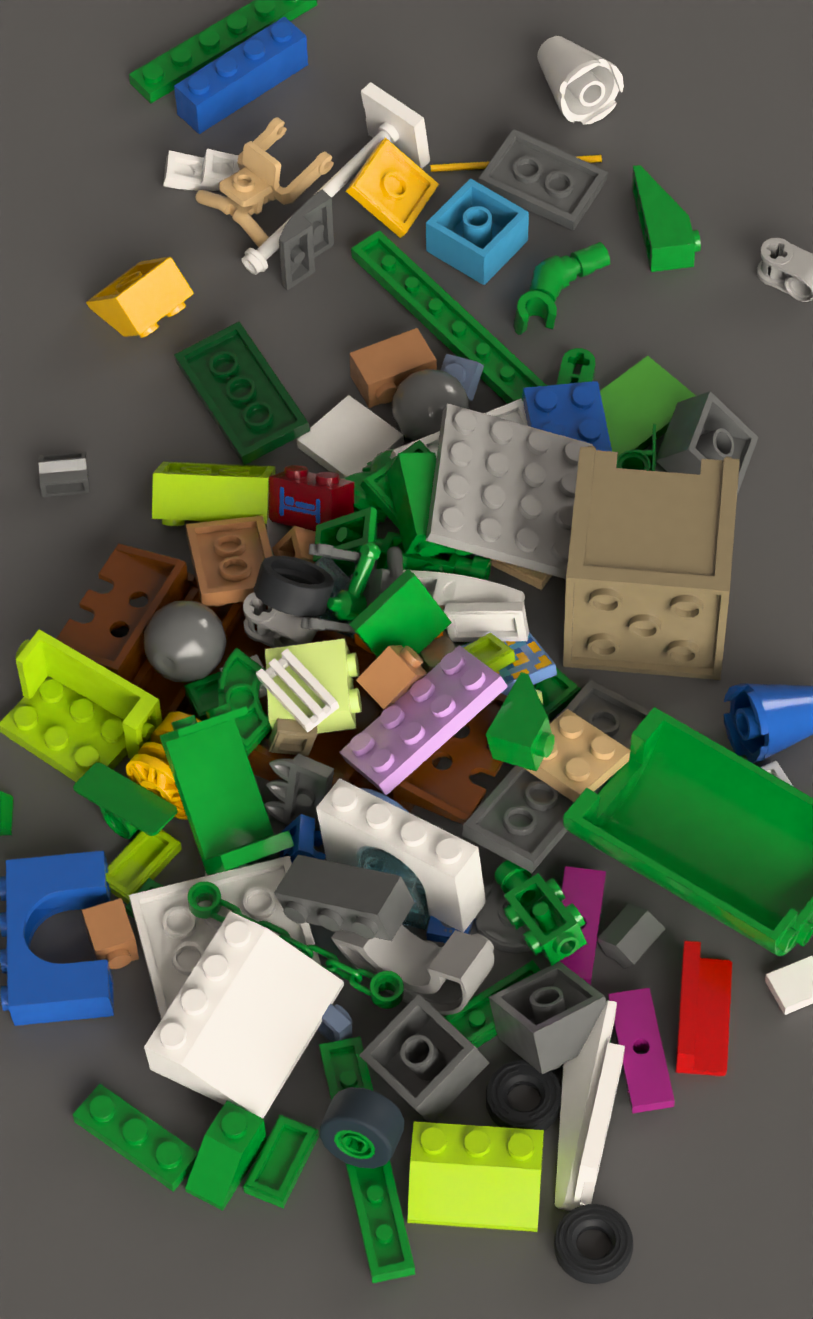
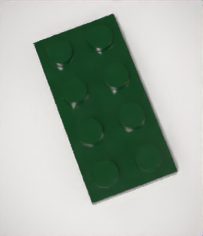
M240 321L174 354L177 365L243 465L310 431L308 421Z

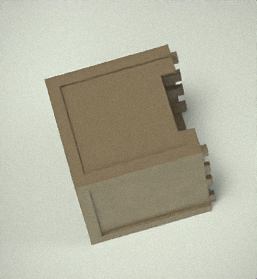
M594 446L580 447L566 573L563 667L721 680L730 594L740 459H732V457H726L724 460L701 459L700 475L616 468L618 452L599 451Z

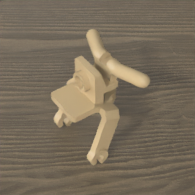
M278 117L274 118L268 124L266 130L253 142L249 141L244 144L243 151L238 155L239 171L219 183V190L227 195V197L206 190L198 191L195 196L198 203L219 209L224 214L233 216L232 219L244 229L258 247L269 237L253 219V213L259 214L262 212L263 204L275 199L283 205L293 203L321 175L328 173L334 165V162L331 161L332 156L324 151L287 187H281L279 184L281 163L265 152L287 130L284 127L285 122Z

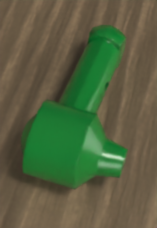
M367 542L362 545L360 549L361 556L347 591H339L335 597L329 598L327 602V607L333 610L334 616L339 620L352 622L367 608L363 592L375 561L380 558L381 554L379 546L373 542Z

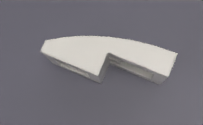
M207 149L204 158L169 150L165 163L163 186L195 191L219 190V183L239 171L238 155Z

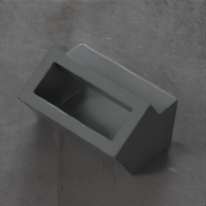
M86 451L39 456L38 466L42 497L90 493Z
M628 903L597 939L605 956L616 960L625 969L634 965L666 928L648 910Z

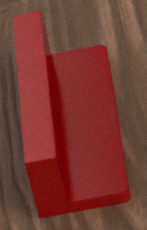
M684 941L676 1073L725 1076L728 1065L732 961L700 958L701 942Z

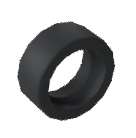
M270 556L265 558L260 566L254 586V593L265 605L277 611L300 617H317L325 613L335 582L327 571L311 562L289 556Z

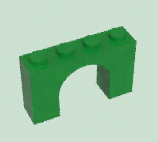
M435 452L398 453L387 471L404 553L420 554L423 557H430L439 553H456L460 556L473 554L426 541L436 466Z

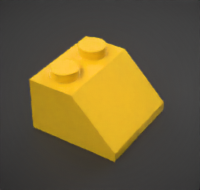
M170 256L137 263L89 299L86 304L124 337L139 335L140 338H143L159 327L157 322L165 315L171 317L186 307L184 301L192 296L194 292Z

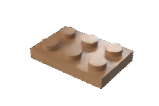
M263 515L186 524V537L201 604L206 606H223L228 603L244 602L245 598L254 592V586L263 560L273 556Z

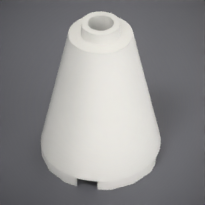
M561 36L551 37L540 46L537 54L538 62L560 112L568 121L573 123L574 121H581L583 125L592 124L603 119L614 109L617 104L614 100L618 91L622 93L624 84L622 74L612 62Z

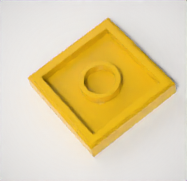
M384 138L378 143L346 192L401 238L408 232L439 184L387 138Z

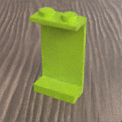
M40 629L31 640L26 639L18 648L15 660L23 696L31 699L45 679L50 676L124 720L122 723L128 758L132 759L135 754H138L139 749L144 743L151 742V735L162 723L158 698Z

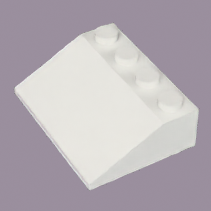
M230 911L144 1046L150 1070L223 1105L226 1101H229L264 1118L320 1026L323 1014L330 1003H334L343 988L344 982L266 927Z

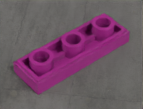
M565 866L562 892L566 899L561 902L565 907L573 903L582 915L585 925L580 928H582L581 931L587 944L576 950L572 955L563 958L560 962L591 985L606 871Z
M650 988L608 994L609 1001L617 1002L613 1028L617 1044L625 1046L622 1069L632 1113L674 1107L675 1099ZM636 1051H644L646 1053L638 1054Z

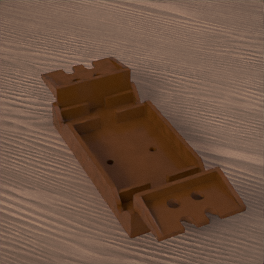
M118 543L98 574L99 579L111 583L114 586L113 589L106 594L88 589L79 603L81 609L94 614L93 620L89 623H80L69 618L56 639L158 698L162 721L170 712L178 711L191 716L195 715V718H197L184 689V685L192 682H174L157 673L147 660L143 644L144 631L154 613L160 608L174 601H196L201 603L196 577L187 572L185 561ZM142 596L148 599V603L141 608H135L130 605L131 600ZM244 602L228 603L223 606H207L221 620L226 637L225 652L222 660L216 669L207 676L220 672V668L224 667L225 662L235 648H238L248 657L257 655L262 666L266 669L265 649L273 647L254 641L245 633L244 621L246 616L243 611ZM122 626L129 629L128 634L124 637L117 638L111 635L112 629H118ZM318 630L311 643L345 638L349 652H356L359 676L377 659L373 654L356 645L353 638L334 631ZM353 677L354 689H359L362 712L355 713L356 728L318 733L309 755L305 757L334 768L332 787L340 778L358 788L371 789L382 793L351 767L339 753L350 743L354 736L365 730L385 710L356 681L359 677ZM500 693L465 725L470 731L468 736L465 738H455L453 735L386 796L399 803L409 813H411L416 805L464 825L477 810L486 794V789L472 783L469 779L470 776L483 772L495 777L503 763L492 758L491 751L487 748L486 733L507 696ZM266 695L260 697L259 700L263 711L268 716V698ZM272 730L248 756L253 774L268 781L282 779L269 765L271 761L282 758L294 759L296 757L293 754L269 752V740L267 737L271 735ZM442 757H447L452 761V765L448 769L439 770L436 768Z

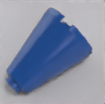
M741 683L729 687L725 694L724 702L730 701V713L724 714V724L728 739L734 752L739 756L745 755L751 763L761 762L813 735V686Z

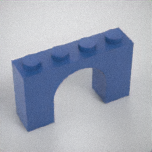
M104 850L6 860V876L0 877V897L2 901H6V912L0 913V930L2 937H7V948L0 950V963L2 973L7 974V985L1 986L0 993L3 1011L10 1012L14 1026L114 1016L113 977L108 959L57 964L40 959L30 950L31 940L35 931L49 917L60 912L86 909L111 901L109 883L106 882V873H109V866Z

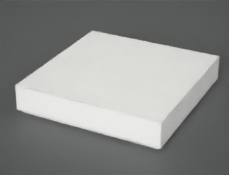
M348 395L315 423L308 433L297 439V448L328 471L338 473L339 478L342 479L349 475L363 472L362 468L366 467L368 462L373 461L377 454L388 449L399 448L404 443V436Z

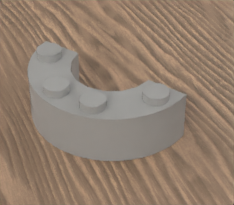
M403 925L400 926L392 941L379 938L367 939L356 933L342 930L336 931L331 937L342 954L357 969H366L374 974L382 971H392L398 974L404 983V997L402 1001L409 1004L419 993L440 1014L445 1015L455 1014L464 1009L494 965V945L490 940L480 934L470 935L457 930L453 932L443 947H439L431 941L420 939ZM385 990L391 995H394V993L391 990Z

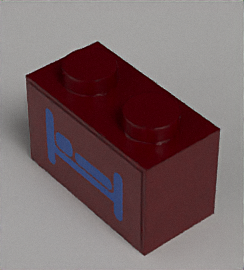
M291 465L286 466L285 471L269 476V518L272 522L316 531V525L354 513V481L340 479L338 473L319 472L316 474L308 472V468L305 466Z

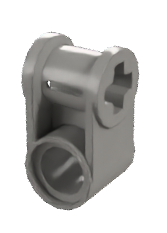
M782 238L766 240L761 246L760 255L762 261L757 267V276L760 281L791 295L798 301H812L813 253L803 250ZM780 249L783 251L782 256H779ZM768 268H771L770 275L768 274Z
M254 592L249 594L243 603V611L246 616L244 630L247 636L254 641L273 648L311 643L318 630L302 629L301 621L302 618L321 619L319 616H294L277 611L269 606L268 610H266V605L256 597Z

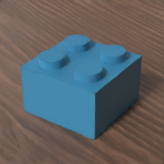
M470 178L426 222V251L480 284L485 285L528 241L529 212Z

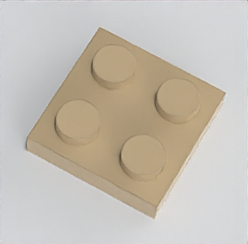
M566 709L550 723L552 734L555 736L552 753L549 757H544L537 771L526 770L575 802L586 788L594 792L629 762L631 750L569 709Z

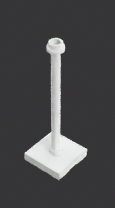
M370 82L361 90L363 107L365 108L368 135L373 138L317 192L323 189L330 197H333L360 171L378 143L384 138H387L423 169L430 162L424 117ZM289 219L257 250L248 248L245 251L242 263L252 274L257 275L268 268L266 260L279 249V238Z

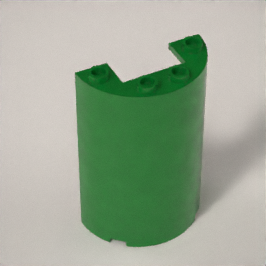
M653 707L632 733L629 762L612 776L598 794L588 788L581 793L563 815L564 828L571 834L777 956L787 954L797 944L804 947L813 935V798Z

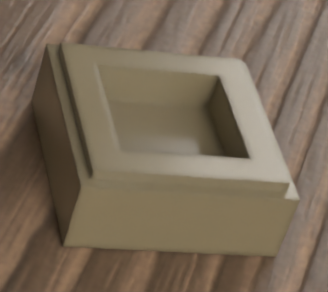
M277 718L269 737V752L309 755L318 734L317 726L307 732L296 720Z

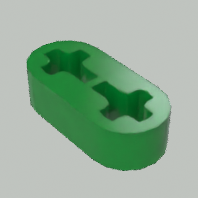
M574 348L566 352L562 358L556 385L594 381V355L583 348ZM576 364L583 365L580 375L574 374Z

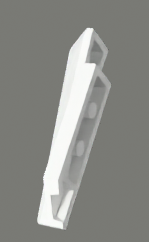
M606 1001V1005L579 1055L563 1063L555 1206L566 1211L591 1204L625 1050L623 1045L610 1043L617 1002Z

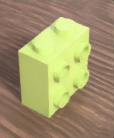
M345 638L265 649L266 670L270 667L268 663L274 658L278 661L282 658L281 653L288 648L336 699L339 708L317 725V733L356 728L355 713L362 712L359 689H354L353 677H359V663L356 652H349ZM288 666L285 670L323 708L325 704ZM278 675L273 678V681L308 718L314 715ZM267 689L268 718L272 730L277 718L295 720Z

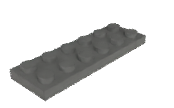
M590 680L562 713L569 709L630 750L633 731L651 710ZM515 765L464 823L462 836L533 873L567 833L563 824V815L574 802L523 767ZM612 776L594 792L598 794Z

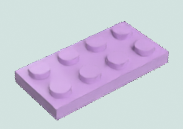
M459 645L451 653L445 655L441 662L422 679L416 681L410 690L392 706L386 708L365 730L354 736L350 743L339 753L351 767L387 795L508 686L499 674Z

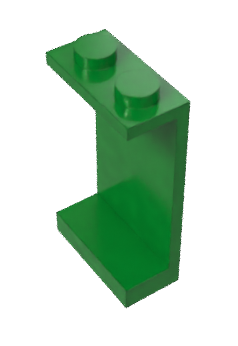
M228 703L207 710L208 719L197 723L195 715L172 722L174 731L159 736L207 876L231 870L294 846L289 830L277 834L273 833L235 722V718L249 714L247 706L232 711Z

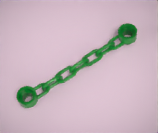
M211 882L196 883L188 892V906L194 916L202 919L213 918L223 923L225 917L217 914L221 906L239 916L280 934V938L293 945V947L295 946L296 949L311 959L314 956L313 951L329 958L326 960V967L324 968L348 980L353 988L369 995L376 1006L390 1009L401 1003L404 997V983L402 978L395 972L382 971L374 974L366 969H354L339 962L336 955L317 945H305L291 938L286 930L268 921L258 922L242 914L240 908L221 899L219 888ZM202 901H210L212 903L208 907H200L198 905ZM362 975L372 979L370 989L359 984L363 980ZM384 990H391L394 995L383 997L380 993Z

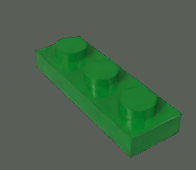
M101 1084L93 1090L72 1114L76 1124L173 1192L192 1171L198 1154L195 1149Z

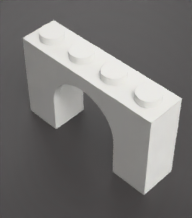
M340 778L316 807L327 861L370 869L383 851L390 853L408 866L421 881L426 894L429 916H433L463 933L485 905L486 899L477 846Z

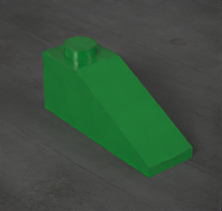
M634 165L632 193L650 271L656 272L694 267L695 252L701 250L698 229L692 230L689 215L641 165Z

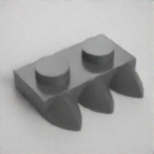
M297 754L294 759L282 758L271 761L269 765L282 779L267 782L266 786L280 800L264 803L265 809L276 820L286 825H289L300 814L315 818L314 831L321 832L316 807L332 788L334 768L301 754Z

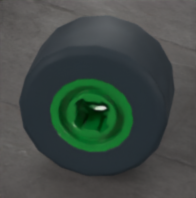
M350 1087L339 1091L331 1100L321 1122L319 1136L324 1147L336 1158L359 1168L374 1169L386 1165L392 1158L404 1131L405 1120L400 1109L390 1099L372 1090Z

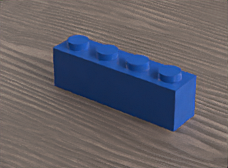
M282 17L174 85L177 115L198 134H201L308 65L307 36L286 17Z

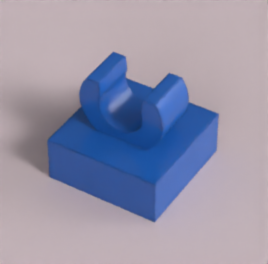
M300 814L282 830V832L289 830L294 846L280 851V858L290 856L291 863H293L297 855L322 860L326 858V854L317 852L313 848V845L319 847L323 844L321 832L314 831L315 818Z

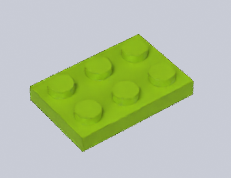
M50 676L45 679L31 699L24 696L0 722V733L75 782L95 763L100 762L114 769L127 755L122 723L124 720Z

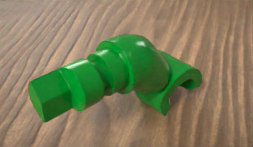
M598 242L572 252L570 257L568 255L562 257L553 255L541 261L535 267L530 290L523 294L517 303L513 327L518 335L523 334L527 330L529 316L542 317L545 320L546 328H554L557 314L555 301L561 290L567 288L569 282L576 280L577 276L581 278L592 274L597 269L610 265V256L604 244Z

